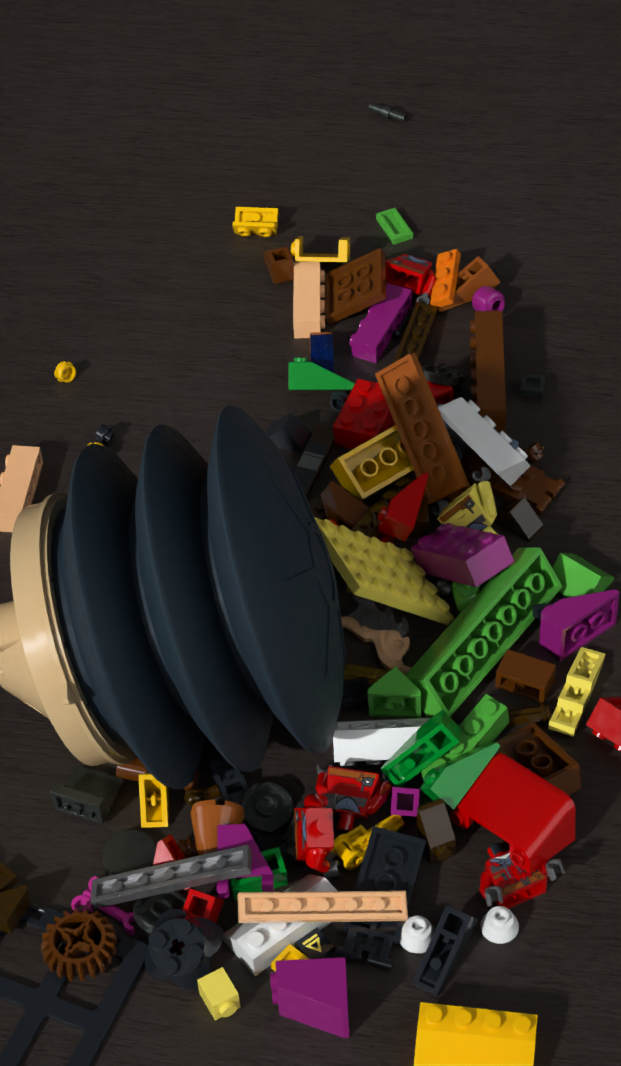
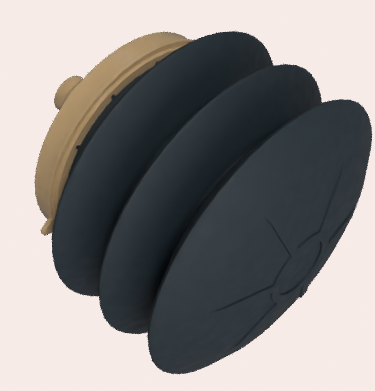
M228 405L220 413L215 427L209 463L176 429L167 425H158L154 427L146 439L138 478L112 450L99 444H90L77 456L71 474L68 495L62 492L51 494L42 503L27 506L18 514L12 532L10 551L13 601L0 604V685L3 689L50 719L65 746L79 761L89 766H97L109 762L116 765H124L133 761L137 756L157 781L175 790L183 789L190 784L195 771L199 768L205 736L234 768L244 772L254 771L264 758L274 714L307 751L316 755H322L327 751L333 740L342 702L343 669L346 660L334 569L325 540L295 471L286 462L271 438L243 409L234 405Z

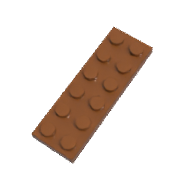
M410 353L375 373L417 478L424 472L429 474L424 494L427 495L428 505L435 504L437 501L470 486L416 353Z

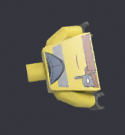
M481 467L482 477L479 471L473 472L472 477L474 480L480 482L478 485L474 483L451 503H448L446 500L437 501L439 506L431 508V512L434 515H439L437 519L441 525L450 523L497 534L491 528L497 513L491 485L488 482L491 478L489 468Z

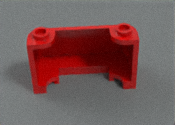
M497 753L492 757L456 808L450 810V821L456 826L467 829L473 824L474 820L509 843L512 863L528 873H532L575 841L576 809L570 796L502 753Z

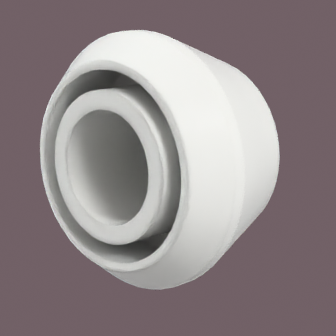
M496 906L483 916L480 928L487 940L503 944L510 942L516 937L519 931V923L515 915L508 908Z
M410 917L403 924L399 942L409 952L424 953L436 929L425 917Z

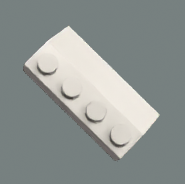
M460 397L438 407L442 419L510 486L531 466L525 460L528 455L519 447L514 449L510 445L512 440L503 431L498 434L493 429L496 424L487 415L482 418L478 414L481 409L472 400L467 403Z
M431 718L337 722L333 736L334 762H340L341 766H352L356 764V761H366L368 765L382 764V760H389Z
M308 874L284 892L338 891L325 877ZM331 922L238 923L223 934V941L254 976H257L270 967L271 962L289 944L295 947V942L317 927L319 930H322Z

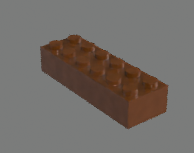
M475 311V320H470V334H474V336L470 337V350H474V352H470V366H475V368L471 369V382H475V385H471V399H476L473 402L481 409L478 414L482 418L487 415L496 424L493 429L499 433L501 431L505 433L506 391L502 311Z

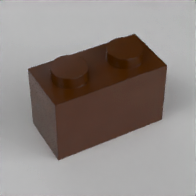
M507 649L496 671L495 687L544 703L555 681L556 665L546 660H539L524 653Z

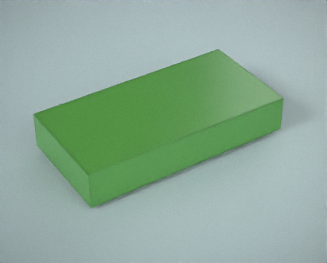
M396 208L376 213V220L394 245L413 239V232Z

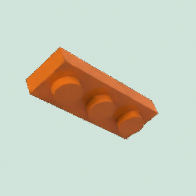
M458 249L443 252L437 256L436 282L432 289L430 304L438 308L454 303L461 257Z

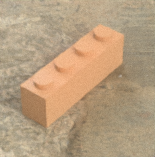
M294 262V339L310 338V333L321 332V329H325V315H321V313H325V300H321V298H325V285H321V283H325V270H320V262Z
M12 445L10 455L7 454L6 469L0 476V532H13L18 514L22 509L32 504L43 465L40 447Z

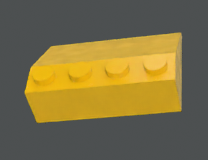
M420 1002L414 1066H533L538 1015Z

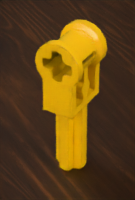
M391 815L375 826L396 832L403 828L405 823L401 815ZM360 825L334 839V847L331 852L340 857L347 870H352L362 863L372 828L366 830Z

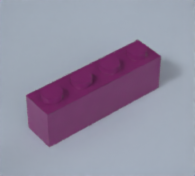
M387 283L386 299L369 307L368 315L360 321L359 329L350 338L349 345L352 347L353 357L373 363L378 362L393 338V331L398 329L406 317L409 307L412 306V290Z

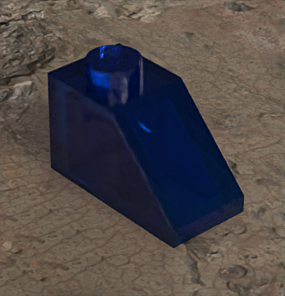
M333 334L310 335L311 362L334 373Z

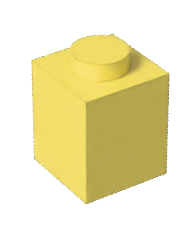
M223 967L197 980L199 994L214 1020L221 1017H229L240 1008L239 994Z

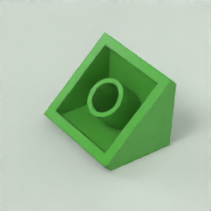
M560 553L552 568L563 586L557 594L563 598L603 592L614 581L613 576L572 553Z
M395 666L368 689L369 716L421 718V691Z

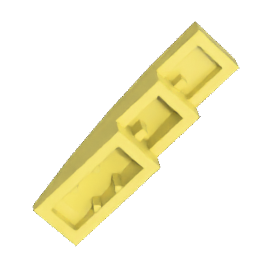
M584 647L580 648L567 674L566 683L558 698L557 707L549 721L548 729L574 736L594 689L606 654Z

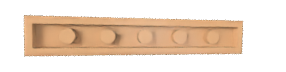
M406 891L239 892L237 895L239 923L407 921L408 919Z

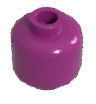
M482 286L473 295L472 306L476 311H503L504 295L491 286Z

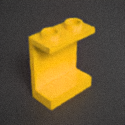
M298 236L291 243V256H295V261L348 262L350 259V237H341L339 239L338 254L303 253V236Z

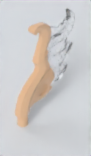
M357 595L352 596L353 601L359 602V607L350 615L341 617L342 627L349 629L363 642L374 643L378 659L388 671L396 666L406 675L411 667L404 665V662H402L410 645L409 638L405 637L409 628L408 621L405 617H402V623L397 624L394 620V613L389 606H386V612H380L376 608L374 601Z

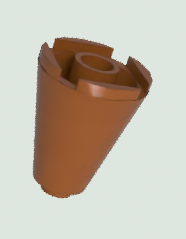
M216 800L199 801L192 805L190 815L198 856L217 852L218 825L242 824L244 807L231 801H225V805H216Z

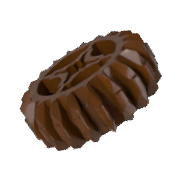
M76 907L72 914L64 910V917L59 918L55 916L54 924H47V932L42 933L43 943H41V951L43 953V960L52 973L57 972L60 979L66 975L70 982L76 976H79L82 982L86 975H90L94 979L95 971L98 970L104 973V964L112 965V956L116 955V945L118 943L115 928L110 924L106 916L101 917V913L98 910L92 914L88 907L83 913L79 912V909ZM94 934L101 938L99 946L94 944ZM60 943L65 946L66 952L64 955L57 951Z

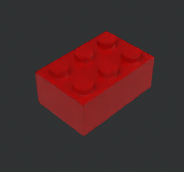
M357 379L333 425L335 446L353 450L394 426V419L379 383Z

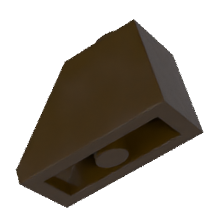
M443 799L417 807V838L426 840L424 852L430 863L446 860L455 854L456 839Z

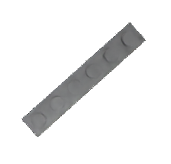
M244 845L93 879L91 904L96 909L252 874V850L249 845Z

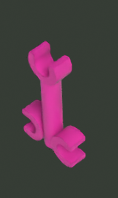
M92 877L88 883L89 889H86L82 895L72 900V910H75V907L78 909L79 906L85 905L86 907L82 912L88 907L92 914V880L98 879V877ZM115 905L99 908L123 923L126 933L134 936L135 928L130 925V923L136 922L133 912L127 913Z

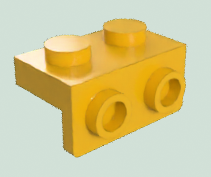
M236 207L235 221L233 222L234 233L240 236L257 234L262 237H270L271 235H277L278 208Z

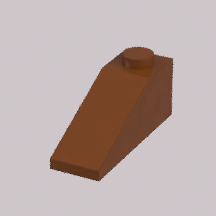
M479 256L476 257L458 273L454 303L439 307L438 311L442 312L472 301L474 293L480 287L491 286L494 288L500 283L499 279Z

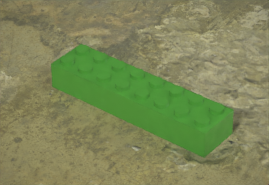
M518 548L512 555L514 563L491 578L405 675L421 691V709L427 718H432L442 709L451 717L506 653L507 649L514 644L535 619L532 615V606L549 603L563 587L541 548Z

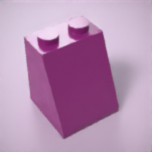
M345 957L276 961V972H270L272 1001L273 1004H278L279 1015L342 1038H349Z

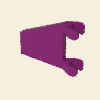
M245 824L218 825L217 852L244 845H249L252 850V874L235 878L262 877V891L274 892L273 873ZM229 879L217 881L219 898L229 897Z

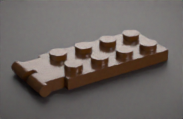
M469 445L463 450V457L460 463L469 484L473 485L476 483L478 485L480 483L472 477L474 471H479L482 477L481 467L489 468L491 478L488 482H490L493 495L506 501L525 497L537 515H540L565 485L562 479H551L544 475L545 471L530 466L510 486Z

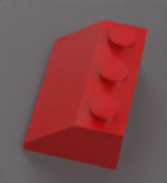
M602 697L599 699L586 725L593 729L592 733L603 740L609 739L615 743L614 748L620 752L621 697Z

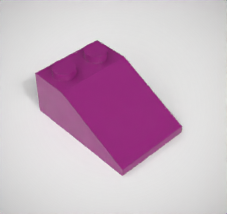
M614 589L564 598L553 605L546 606L541 612L539 644L561 662L616 624L620 592Z

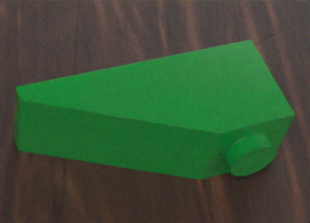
M294 358V362H289V390H352L355 383L313 362H308V358Z
M442 709L424 723L381 767V771L397 787H401L460 742V727Z
M497 742L484 743L435 767V769H431L424 776V784L420 789L433 801L443 799L447 810H454L500 748V745Z

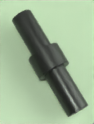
M373 102L369 104V110L379 113L387 119L394 118L405 122L407 119V114L396 111L393 107L381 106Z

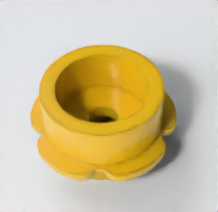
M62 361L56 367L54 375L58 378L59 382H70L76 375V369L71 362Z

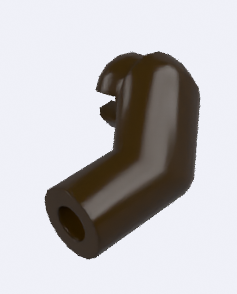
M217 784L203 788L192 787L184 794L185 801L191 807L199 801L221 797Z

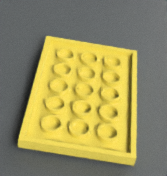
M315 518L325 540L332 563L354 595L449 625L454 619L449 611V605L438 596L437 588L426 579L425 571L414 562V555L408 549L398 548L390 542H381L376 537L370 538L360 531H351L343 525L337 526L327 519Z

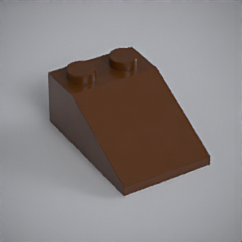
M534 722L495 741L500 745L495 754H505L566 794L570 795L581 789L579 764Z

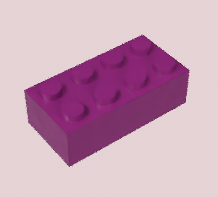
M450 523L440 525L436 532L420 538L418 543L411 547L417 564L427 575L473 587H478L514 563L503 535Z

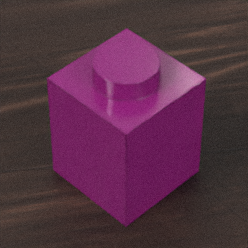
M392 786L391 815L417 816L420 789Z

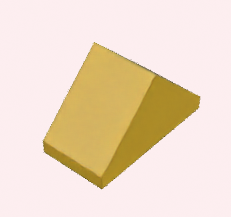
M150 773L139 774L141 828L168 827V787L157 781Z

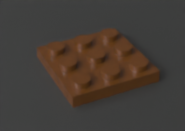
M381 248L325 274V320L329 325L386 299L385 252Z

